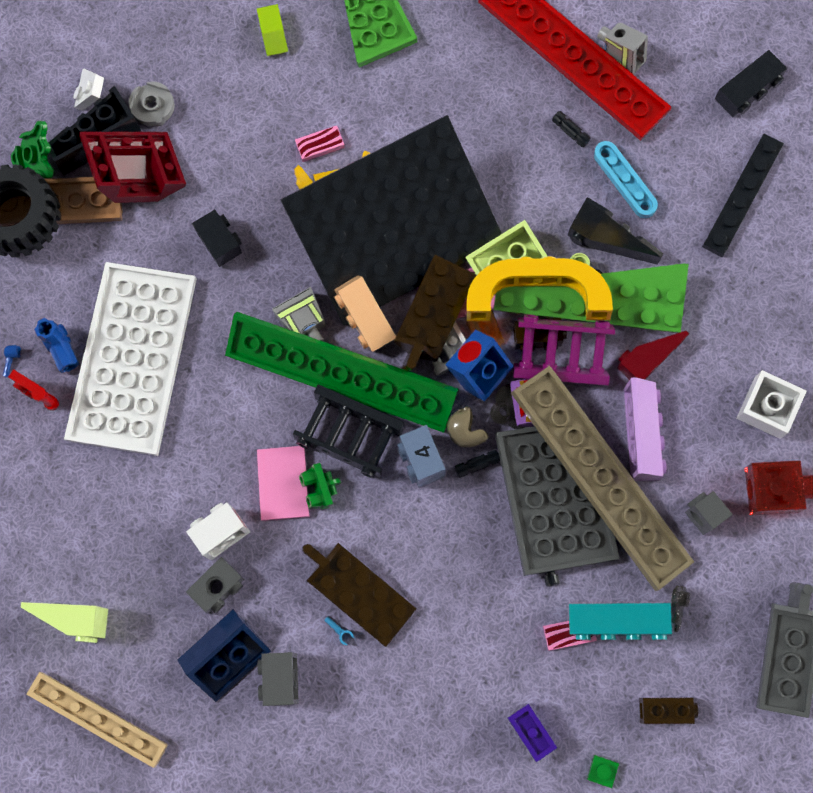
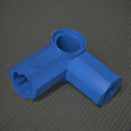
M46 318L37 321V327L34 330L46 349L51 352L58 370L64 373L75 369L79 362L70 345L71 339L66 336L68 333L62 324L57 325L53 320H47Z

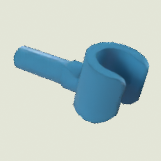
M329 616L324 620L339 635V640L343 645H348L342 640L344 633H349L354 638L350 630L342 629Z

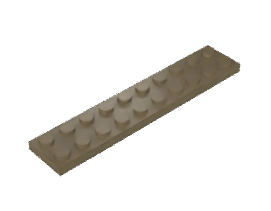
M550 366L511 392V395L655 591L663 588L694 563L685 548Z

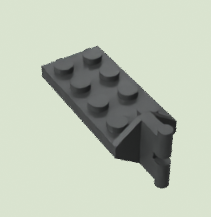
M792 582L789 585L788 606L772 603L756 707L762 710L809 718L813 694V610H809L813 587L809 584Z

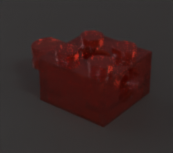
M801 461L751 463L745 467L750 515L799 513L807 509L805 499H813V475H802Z

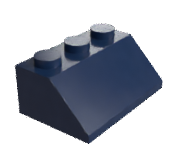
M232 609L177 661L186 676L217 702L257 665L258 660L262 659V654L270 653L271 650L248 623Z

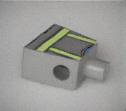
M617 23L612 30L606 26L600 29L597 38L605 42V51L634 75L647 60L648 36L623 23Z
M311 287L272 309L275 317L286 329L324 341L319 330L326 325Z

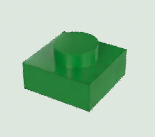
M594 755L587 780L612 788L619 763Z

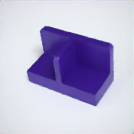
M526 703L521 709L507 717L535 762H538L557 749V746L529 704Z

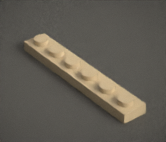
M43 672L38 673L27 692L28 696L152 768H156L168 746L167 743Z

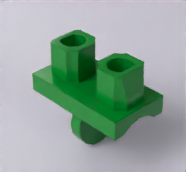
M320 463L314 464L309 470L299 475L302 487L313 485L316 492L306 496L309 509L320 507L321 510H324L333 505L331 496L338 494L335 486L341 484L340 478L333 479L331 472L323 473Z

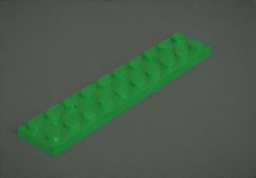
M236 312L233 315L225 356L315 388L318 384L366 406L423 426L427 425V427L443 433L445 432L458 388L240 312Z

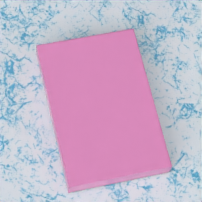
M293 446L258 449L261 521L310 517L306 502L308 486L302 487L299 480V475L306 471L305 448Z

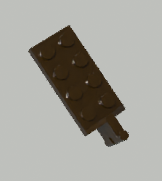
M437 255L433 256L394 340L396 345L408 353L401 369L411 372L416 367L419 358L437 362L476 274Z
M339 543L334 546L326 557L312 545H303L302 552L318 565L306 581L383 646L387 647L417 608Z

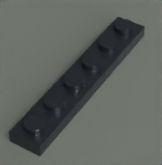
M763 133L702 246L703 248L720 257L724 256L784 144L783 142Z

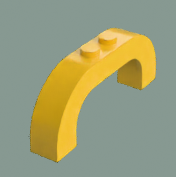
M552 256L542 259L521 257L519 259H506L495 262L484 268L474 278L467 294V321H490L493 297L500 290L512 286L570 287L576 290L585 302L586 320H610L613 311L612 295L609 286L599 272L581 261Z

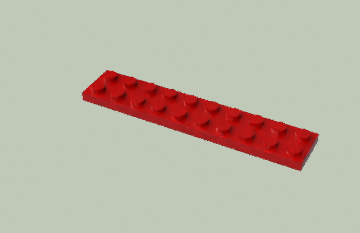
M478 0L481 6L640 141L670 112L672 107L545 0Z

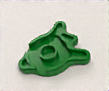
M37 121L31 131H26L19 136L23 140L21 146H15L11 154V162L13 165H22L24 169L29 167L43 178L51 179L53 177V168L47 159L51 151V147L46 139L48 127L45 121Z

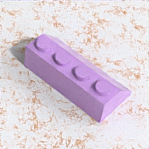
M630 378L624 388L630 475L634 481H657L663 477V474H666L667 470L666 460H662L661 450H664L665 442L664 437L660 436L659 428L663 424L662 413H658L661 393L660 390H656V382L640 378Z

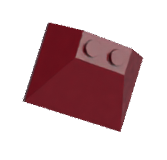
M80 132V138L96 187L114 203L158 202L186 186L168 132Z

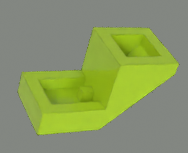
M278 4L256 8L267 56L288 52Z

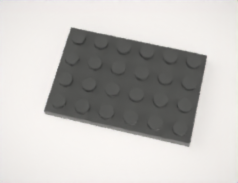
M536 427L497 432L495 436L523 576L620 559L614 534Z

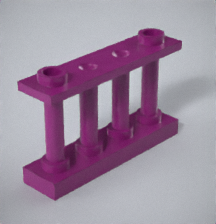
M531 314L524 315V318L518 317V326L525 327L522 360L519 363H514V378L531 379L550 366L562 382L609 385V373L602 367L606 334L615 335V328L609 321L596 320L595 323L548 320L538 319V316ZM535 328L549 329L546 362L543 365L533 364L531 361ZM558 330L573 331L570 360L566 367L557 366L555 363ZM582 332L596 333L593 366H590V369L581 368L579 365Z

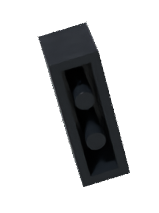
M768 50L722 86L715 100L732 117L738 113L742 115L752 106L750 103L755 99L760 101L766 96L767 90L770 87L776 88L784 81L783 75L787 67Z

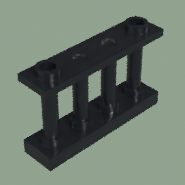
M318 384L314 391L318 405L304 433L294 430L293 436L294 440L297 441L296 444L305 449L311 447L361 470V474L372 479L374 476L381 478L382 469L377 467L378 462L390 437H394V435L400 437L402 434L404 422ZM332 406L339 409V415L324 443L312 436L326 408ZM354 416L360 419L361 424L347 452L335 448L334 445L347 418ZM375 425L381 428L382 434L369 461L366 462L355 456L369 427Z

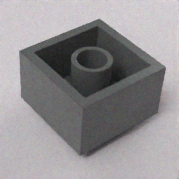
M297 653L262 654V659H259L257 663L258 675H262V685L258 686L259 701H263V706L299 704Z

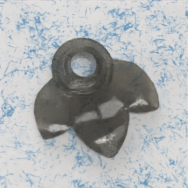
M506 384L495 395L496 403L490 409L491 418L495 423L500 425L508 424L513 429L525 428L516 424L511 386ZM500 409L506 412L505 416L500 414Z
M677 585L673 589L671 596V606L676 608L672 623L675 624L674 632H678L681 628L683 609L688 607L690 602V592H687L685 586Z

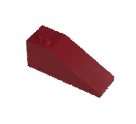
M682 331L636 346L631 352L626 350L618 359L620 364L617 369L629 380L630 378L646 380L690 333Z

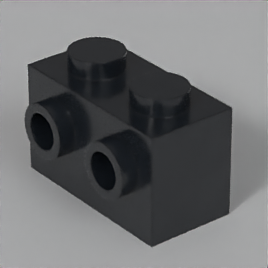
M214 209L192 223L196 233L219 267L242 254L239 246L242 242L236 232L231 234L228 227L230 224L224 214L219 216Z

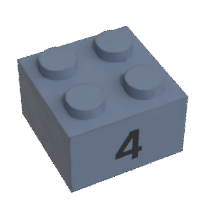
M427 425L400 435V443L397 444L398 452L402 461H407L409 464L406 467L412 484L417 483L418 488L445 477V467Z

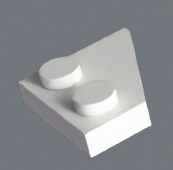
M86 69L82 70L79 86L74 92L73 98L76 100L74 108L83 111L100 98L104 77Z

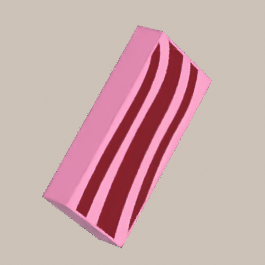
M337 125L295 139L302 162L345 148Z
M569 621L543 626L548 651L597 641L596 635H591V640H576V635H570Z

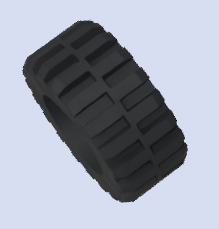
M8 164L0 166V207L10 198L17 196L30 197L31 207L27 216L21 222L8 227L0 226V255L2 256L9 254L11 257H20L21 253L24 256L32 254L34 249L37 251L44 248L42 244L46 241L49 243L53 239L52 232H57L59 228L56 221L61 220V212L58 210L61 207L59 200L45 179L29 167L24 169L22 165L14 164L13 168Z

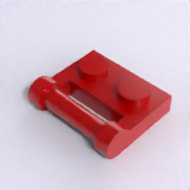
M13 369L8 376L15 382L13 387L27 397L44 403L45 408L54 411L59 407L57 398L21 373Z

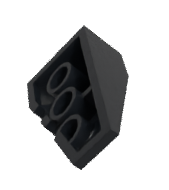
M588 197L586 198L568 232V236L573 243L658 265L664 253L645 238L632 235V232L629 230L630 227L626 223L619 224L612 219L613 213Z

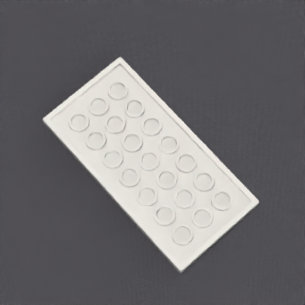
M109 262L105 263L64 440L154 456L159 455L197 280L195 276Z

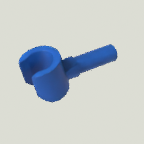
M8 345L4 348L6 358L3 372L4 377L9 376L13 358H20V346Z

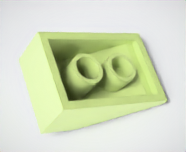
M524 220L466 256V259L475 274L478 275L487 266L501 260L519 259L521 257L542 259L548 256Z
M21 602V608L66 635L76 636L75 641L97 643L98 638H105L107 608L89 605Z

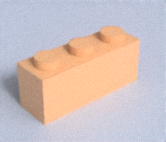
M358 275L334 289L337 294L334 299L341 309L345 308L348 316L346 320L352 329L356 328L360 336L357 338L364 349L368 348L374 352L396 338L362 276Z

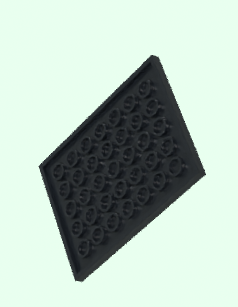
M448 115L280 199L343 325L348 324L346 320L348 313L345 308L341 309L335 301L334 297L337 294L334 289L358 275L362 276L378 306L381 307L419 287L434 255L459 266L467 262L466 256L502 234Z

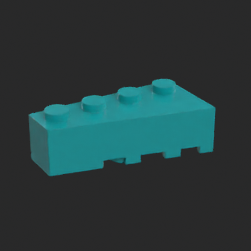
M671 603L569 604L570 635H576V640H591V635L601 636V640H616V636H626V640H641V636H652V640H667V636H672Z

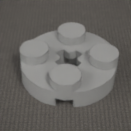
M147 82V85L141 88L140 86L136 87L129 97V107L135 119L146 126H162L173 114L175 107L174 98L169 89L159 82ZM153 100H156L155 103L157 105L153 108H149L147 103H151Z

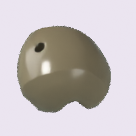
M470 407L456 411L447 423V430L451 440L456 445L464 448L480 445L489 438L485 430L478 429L471 432L473 415Z

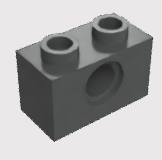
M714 491L708 495L705 492L698 495L687 504L690 508L685 511L702 535L712 531L733 515Z
M220 557L186 593L205 613L210 614L212 611L217 613L225 605L224 600L230 594L234 596L243 587L241 583L245 579L223 557ZM221 581L223 584L222 591L214 594L212 592L213 583Z

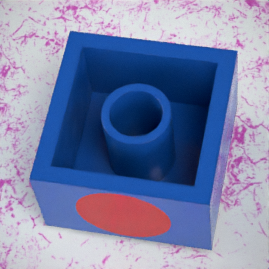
M476 329L445 364L465 391L484 402L514 367L495 339Z

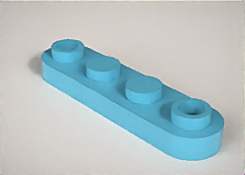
M600 142L594 151L595 161L637 216L641 218L653 216L658 207L656 198L612 142ZM607 153L609 157L605 158L601 154ZM641 205H647L649 209L643 210Z

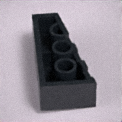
M115 85L109 90V94L104 99L99 98L93 103L94 107L89 112L79 115L75 124L71 127L67 126L48 142L51 147L50 155L63 175L88 163L80 132H142Z

